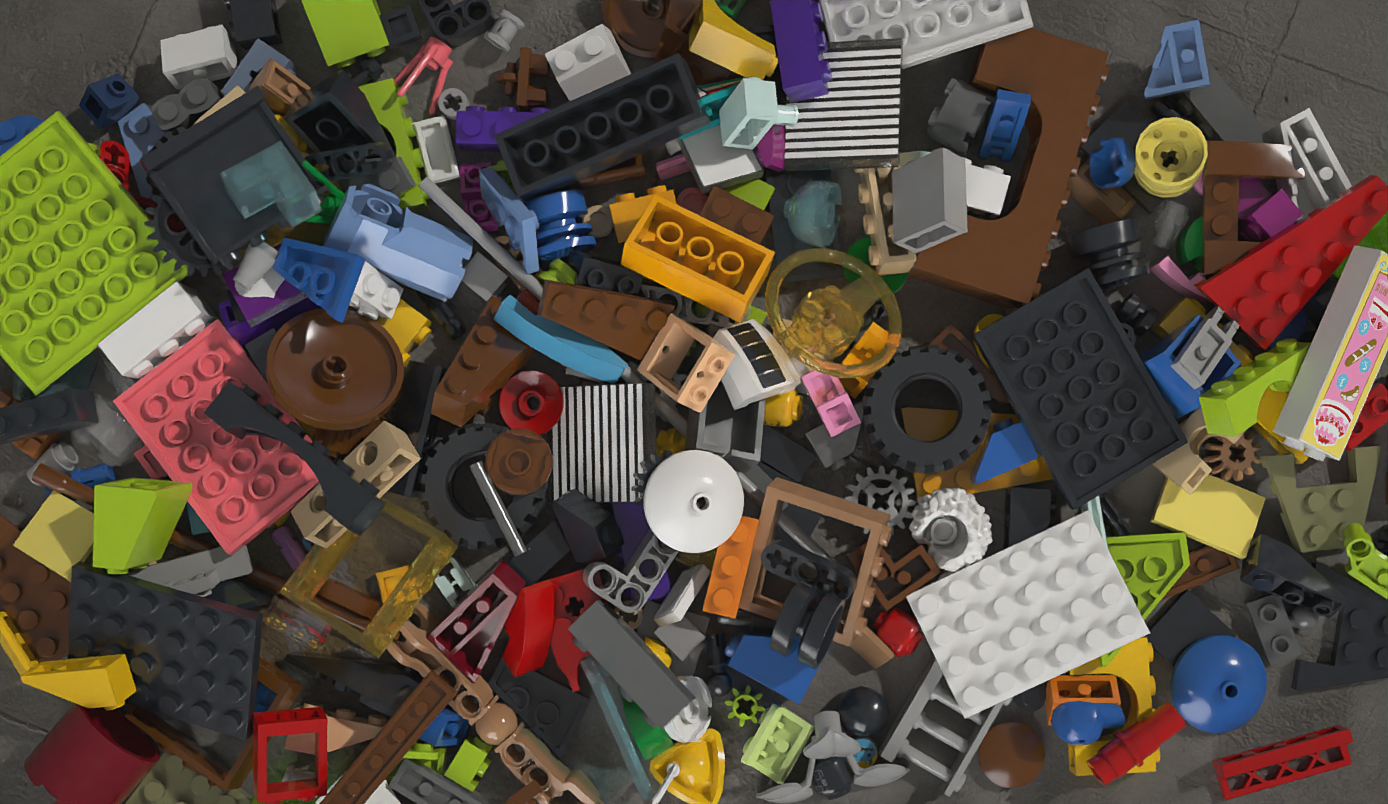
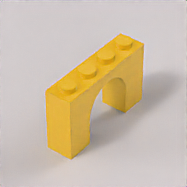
M1143 636L1124 645L1106 667H1100L1099 657L1065 672L1068 675L1103 673L1116 675L1124 683L1130 696V711L1123 727L1108 735L1100 736L1097 741L1088 745L1068 743L1069 771L1076 776L1093 775L1086 761L1094 756L1100 748L1114 739L1113 734L1118 731L1122 733L1135 722H1140L1155 711V709H1152L1151 696H1154L1156 693L1154 677L1150 676L1149 662H1153V647L1148 642L1147 637ZM1160 748L1143 760L1144 764L1141 767L1135 766L1127 773L1156 772V762L1160 761Z

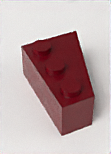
M502 559L435 624L426 638L475 683L485 667L526 581Z

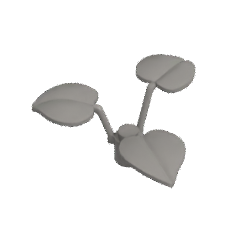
M823 711L813 716L815 736L811 737L812 743L803 749L804 755L809 757L806 779L800 784L786 783L761 793L755 792L756 798L774 803H795L809 798L813 795V790L809 787L811 786L816 759L847 756L853 772L856 774L854 775V784L865 787H876L892 783L908 773L910 769L909 766L905 768L895 764H878L865 769L859 767L853 755L861 751L860 743L847 736L846 733H842L838 712Z

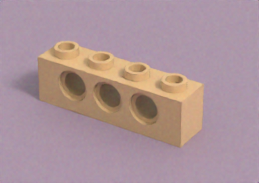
M383 421L343 461L355 470V473L352 475L355 479L361 482L365 478L380 489L377 496L381 498L421 458L404 431ZM319 483L291 510V513L304 538L327 549L347 528L323 510L327 502Z

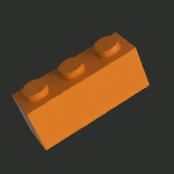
M742 516L733 534L717 547L702 608L703 611L736 619L759 519Z

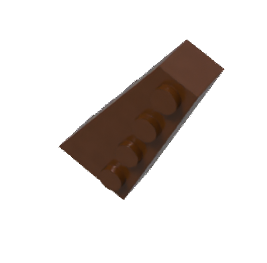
M491 296L436 388L431 414L462 427L489 401V397L498 388L501 389L508 382L509 378L518 369L521 370L529 362V358L538 351L493 320L503 300Z

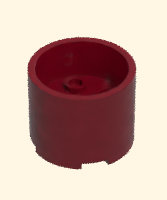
M74 703L25 759L24 768L34 786L39 787L43 784L47 792L57 799L54 804H122L160 760V751L150 735L146 736L136 731L137 727L124 717L125 712L121 709L105 710L104 707L86 708Z

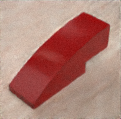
M550 579L521 589L504 626L510 636V640L502 658L514 677L542 668L547 657L554 622V586Z

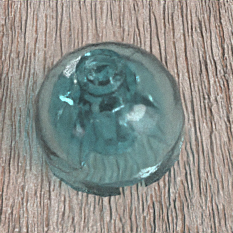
M810 181L799 187L791 199H787L784 207V217L788 218L789 227L793 235L802 243L826 248L825 245L830 246L833 242L840 222V215H835V204L842 205L839 184L826 181Z

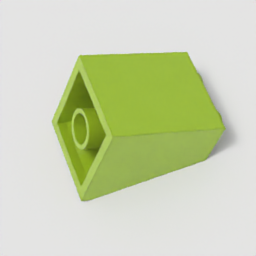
M301 0L328 66L336 64L337 68H342L355 63L354 57L366 53L369 58L386 51L385 46H388L389 42L380 19L381 12L376 0Z
M133 477L95 485L93 567L107 568L108 574H126L129 568H146L147 563L160 560L192 492L193 483Z

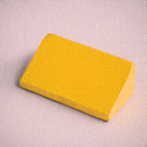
M5 611L0 612V644L21 676L39 664V662Z

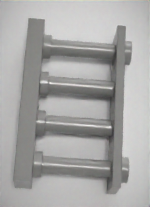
M933 654L878 750L879 755L891 763L895 757L900 758L903 756L944 780L940 790L950 797L953 791L958 792L966 779L964 771L1002 705L1007 706L1013 697L968 717L976 722V725L968 739L965 740L926 717V712L923 711L929 699L932 701L937 699L962 714L953 693L942 688V683L939 682L943 672ZM912 727L914 729L919 727L960 751L951 769L909 745V740L906 738Z

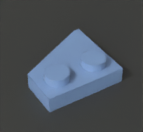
M1199 20L1166 26L1152 66L1148 85L1145 88V100L1210 87Z

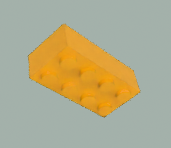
M654 194L624 243L621 265L741 323L769 273L775 252Z

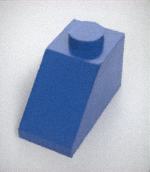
M1010 418L993 426L995 432L986 436L970 477L972 484H979L1039 458L1021 422L1013 423Z
M447 705L419 739L435 747L462 745L471 728L468 723L470 720L462 718L450 705Z

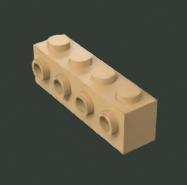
M893 135V136H883V137H874V138H864V139H862V140H867V139H891V138H895V135ZM897 144L859 146L858 150L897 148ZM898 154L853 156L855 173H860L862 183L858 186L859 200L861 204L865 203L867 213L863 217L864 231L866 235L870 234L872 243L868 250L871 266H876L877 276L909 272L916 262V254L893 243L892 171L900 168Z

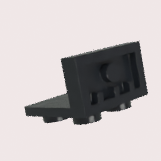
M574 250L570 251L568 263L578 268L574 285L638 296L643 275L622 266L621 262Z

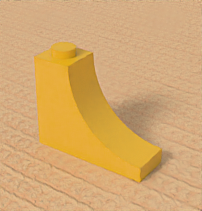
M702 0L695 11L694 23L689 31V51L746 78L757 77L763 80L765 75L770 77L778 62V58L775 57V45L761 39L737 24L717 6L715 0Z

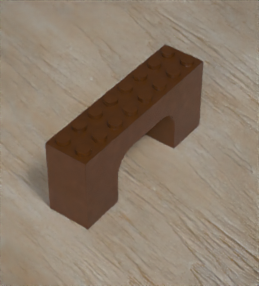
M1033 28L980 44L968 83L995 97L998 89L1031 95V105L1025 119L1030 134L1027 154L1006 216L997 220H982L967 215L968 232L915 253L916 262L908 272V277L1007 309L1019 308L1038 297L1041 283L1037 282L1040 270L1045 271L1051 252L1046 250L1050 239L1056 238L1061 221L1056 218L1060 208H1065L1071 189L1066 187L1070 176L1074 177L1076 175L1081 160L1076 155L1080 145H1085L1090 133V127L1086 126L1090 114L1094 115L1097 110L1100 96L1096 95L1100 83L1104 84L1110 70V65L1106 64L1108 52Z

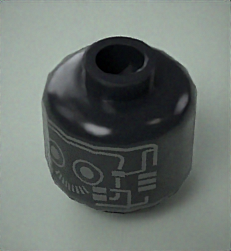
M847 756L815 760L812 785L818 795L827 796L828 800H833L852 791L851 785L855 781V774Z

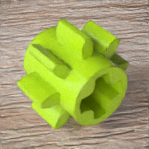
M749 684L746 685L745 691L740 692L737 688L733 687L732 690L735 695L733 700L725 699L724 701L726 705L733 707V710L727 714L728 719L736 715L739 718L741 727H743L745 720L751 719L755 724L758 723L755 714L757 711H765L763 705L757 704V700L763 696L762 693L757 692L754 695L750 693ZM740 698H743L745 701L750 699L753 701L750 704V712H746L744 709L737 710Z

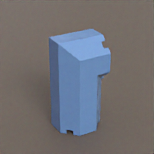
M371 184L363 185L361 190H355L356 186H349L324 237L323 247L357 254L365 258L367 263L392 281L442 301L451 299L463 279L466 270L463 268L464 260L469 261L473 238L412 213L407 207L403 211L398 206L401 200L391 192Z

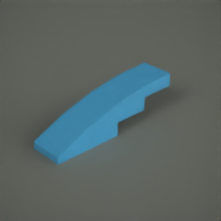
M511 295L501 303L493 319L521 341L549 358L582 374L613 385L619 380L628 366L624 360L603 343L572 329L569 330L567 327L549 320L539 313L535 316Z

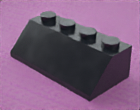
M409 360L407 367L404 366L400 398L396 399L391 408V417L394 418V426L407 434L421 459L388 492L410 498H419L418 493H421V483H418L419 473L423 472L425 466L422 462L425 456L430 455L433 450L432 446L434 445L440 422L439 417L431 414L435 390L448 370L444 367Z

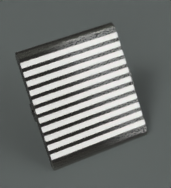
M902 38L827 42L828 51L823 52L824 61L829 62L832 73V80L827 81L829 94L791 103L788 97H785L786 106L793 105L798 108L797 124L794 127L786 126L785 171L899 167L901 113H903L904 104L902 93Z
M596 383L580 387H560L564 398L563 412L558 423L546 432V442L549 444L553 455V469L548 478L547 502H554L571 489H577L599 505L612 502H634L636 498L640 497L639 492L631 491V487L639 485L640 480L634 478L633 474H642L644 469L641 467L640 462L646 461L651 464L650 454L656 453L655 384L610 385Z

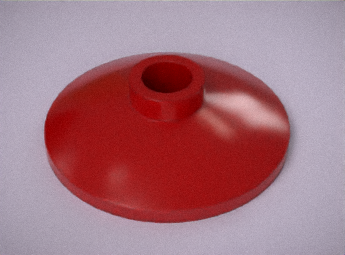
M523 371L510 378L503 387L499 400L500 412L503 420L511 429H528L541 435L551 430L560 420L564 408L563 393L558 383L551 376L540 371ZM534 397L540 402L539 407L535 410L530 407V400Z

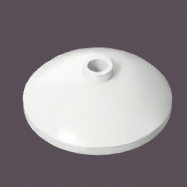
M701 450L681 451L663 460L649 477L644 491V513L652 532L667 546L687 553L706 552L724 543L736 530L744 507L742 485L734 469L718 455ZM699 497H704L706 501L702 509H698L696 505Z

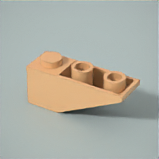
M304 702V706L300 705L295 709L311 707L324 708V705L314 702ZM337 708L336 712L324 710L328 718L327 752L374 739L386 725L389 718L380 715H369L368 719L356 717V711L344 708ZM315 732L287 735L285 749L315 755Z

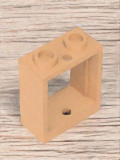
M670 313L666 325L658 333L637 371L676 402L701 413L735 354L695 325ZM696 339L705 346V349L683 386L680 387L671 379Z

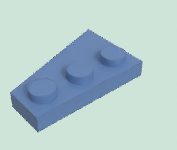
M492 167L479 170L482 198L498 226L505 225V230L509 237V245L514 252L520 250L523 254L522 267L526 274L539 271L536 230L539 228L536 214L533 210L527 209L522 199L517 197V194H514L509 188L505 178L500 177Z

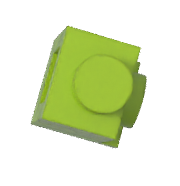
M477 735L475 738L468 736L450 764L445 776L473 792L480 782L475 776L477 775L482 778L492 762L487 756L493 745L486 743Z

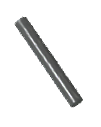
M482 461L471 465L470 469L514 556L516 557L526 552L527 549Z

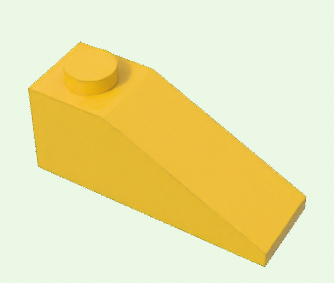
M125 654L40 662L20 676L22 683L86 708L104 707L105 710L117 709L123 706L125 700L137 691Z

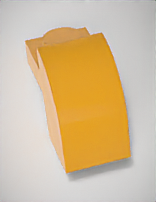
M875 322L864 332L835 370L845 392L854 399L866 387L878 366L889 357L900 342Z

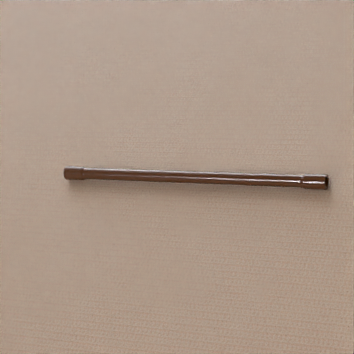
M43 463L38 465L32 476V481L94 507L93 488L73 480L69 475ZM176 527L169 540V543L192 554L217 547ZM253 563V571L241 576L365 634L368 638L382 644L380 633L385 623L379 620L370 619ZM394 629L392 630V636L398 641L402 632Z

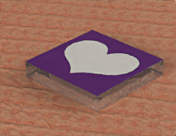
M280 243L273 248L279 252L282 244ZM239 266L222 274L251 327L308 297L278 274L273 267L253 285L251 290L242 287L233 280Z

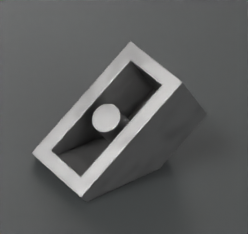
M863 401L853 406L861 423L863 419ZM824 423L804 435L823 469L831 466L834 471L850 462L847 455L855 450L861 423L833 437L828 433Z

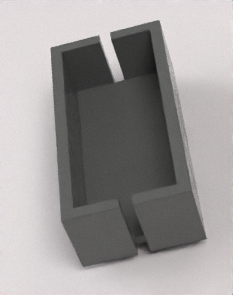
M709 324L703 332L713 338L718 330L724 327ZM697 340L694 365L705 349V346ZM720 380L701 413L689 408L684 451L701 450L713 453L724 459L734 471L747 473L760 462L766 398L734 410L725 387Z

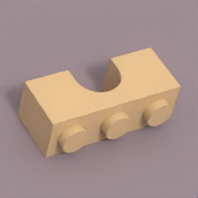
M1201 407L1196 409L1190 418L1184 419L1179 424L1188 443L1152 464L1189 495L1195 491L1212 471L1199 457V449L1202 443L1210 437L1221 436L1235 444L1245 432L1243 431L1236 437L1208 434Z

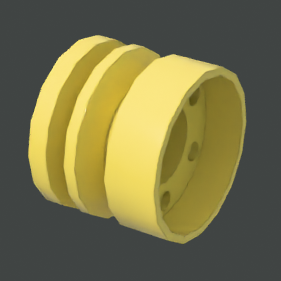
M1178 117L1162 118L1151 123L1140 134L1135 148L1136 167L1134 176L1138 184L1149 194L1161 198L1177 197L1188 192L1198 182L1208 156L1207 141L1202 131L1192 122ZM1172 157L1174 159L1173 164H1170L1168 168L1162 165L1163 160Z

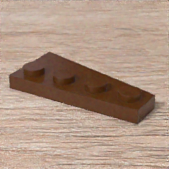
M545 279L537 312L549 320L642 361L658 333L666 325L670 313L673 314L675 305L669 301Z

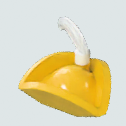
M713 728L707 729L705 734L695 742L674 743L675 746L651 760L650 771L661 784L651 804H658L666 790L689 804H717L719 802L724 785L725 757L721 735L717 730Z

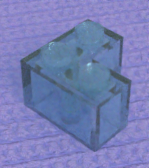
M281 141L220 173L229 197L244 219L275 203L291 227H294L322 211L316 190Z

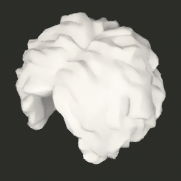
M943 488L942 490L934 489L931 495L927 494L917 499L919 505L914 508L911 514L913 521L909 529L912 531V537L918 544L928 545L927 553L938 568L957 572L963 566L968 567L982 560V556L985 555L987 545L993 541L990 530L992 524L989 522V515L984 514L985 508L975 501L974 495L967 494L964 489Z

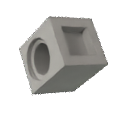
M479 252L474 257L471 255L469 261L464 260L463 268L466 270L461 281L486 302L490 300L491 296L497 298L512 281Z
M686 615L683 616L681 621L664 627L659 625L654 630V634L681 661L687 656L692 660L705 647V644L702 642L706 638L705 634Z

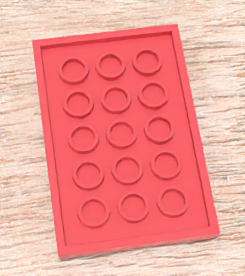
M217 319L114 399L113 402L171 480L193 483V489L187 501L225 552L232 556L303 500L319 484V481L303 458L287 444L257 435H246L241 440L228 433L204 413L229 381L240 388L245 383L261 395L257 401L263 406L269 402L283 412L284 415L281 417V420L287 425L292 420L305 430L298 419L290 415L277 402L267 380L263 378L257 366L241 345L228 333L224 323ZM308 433L304 437L311 444L314 441Z

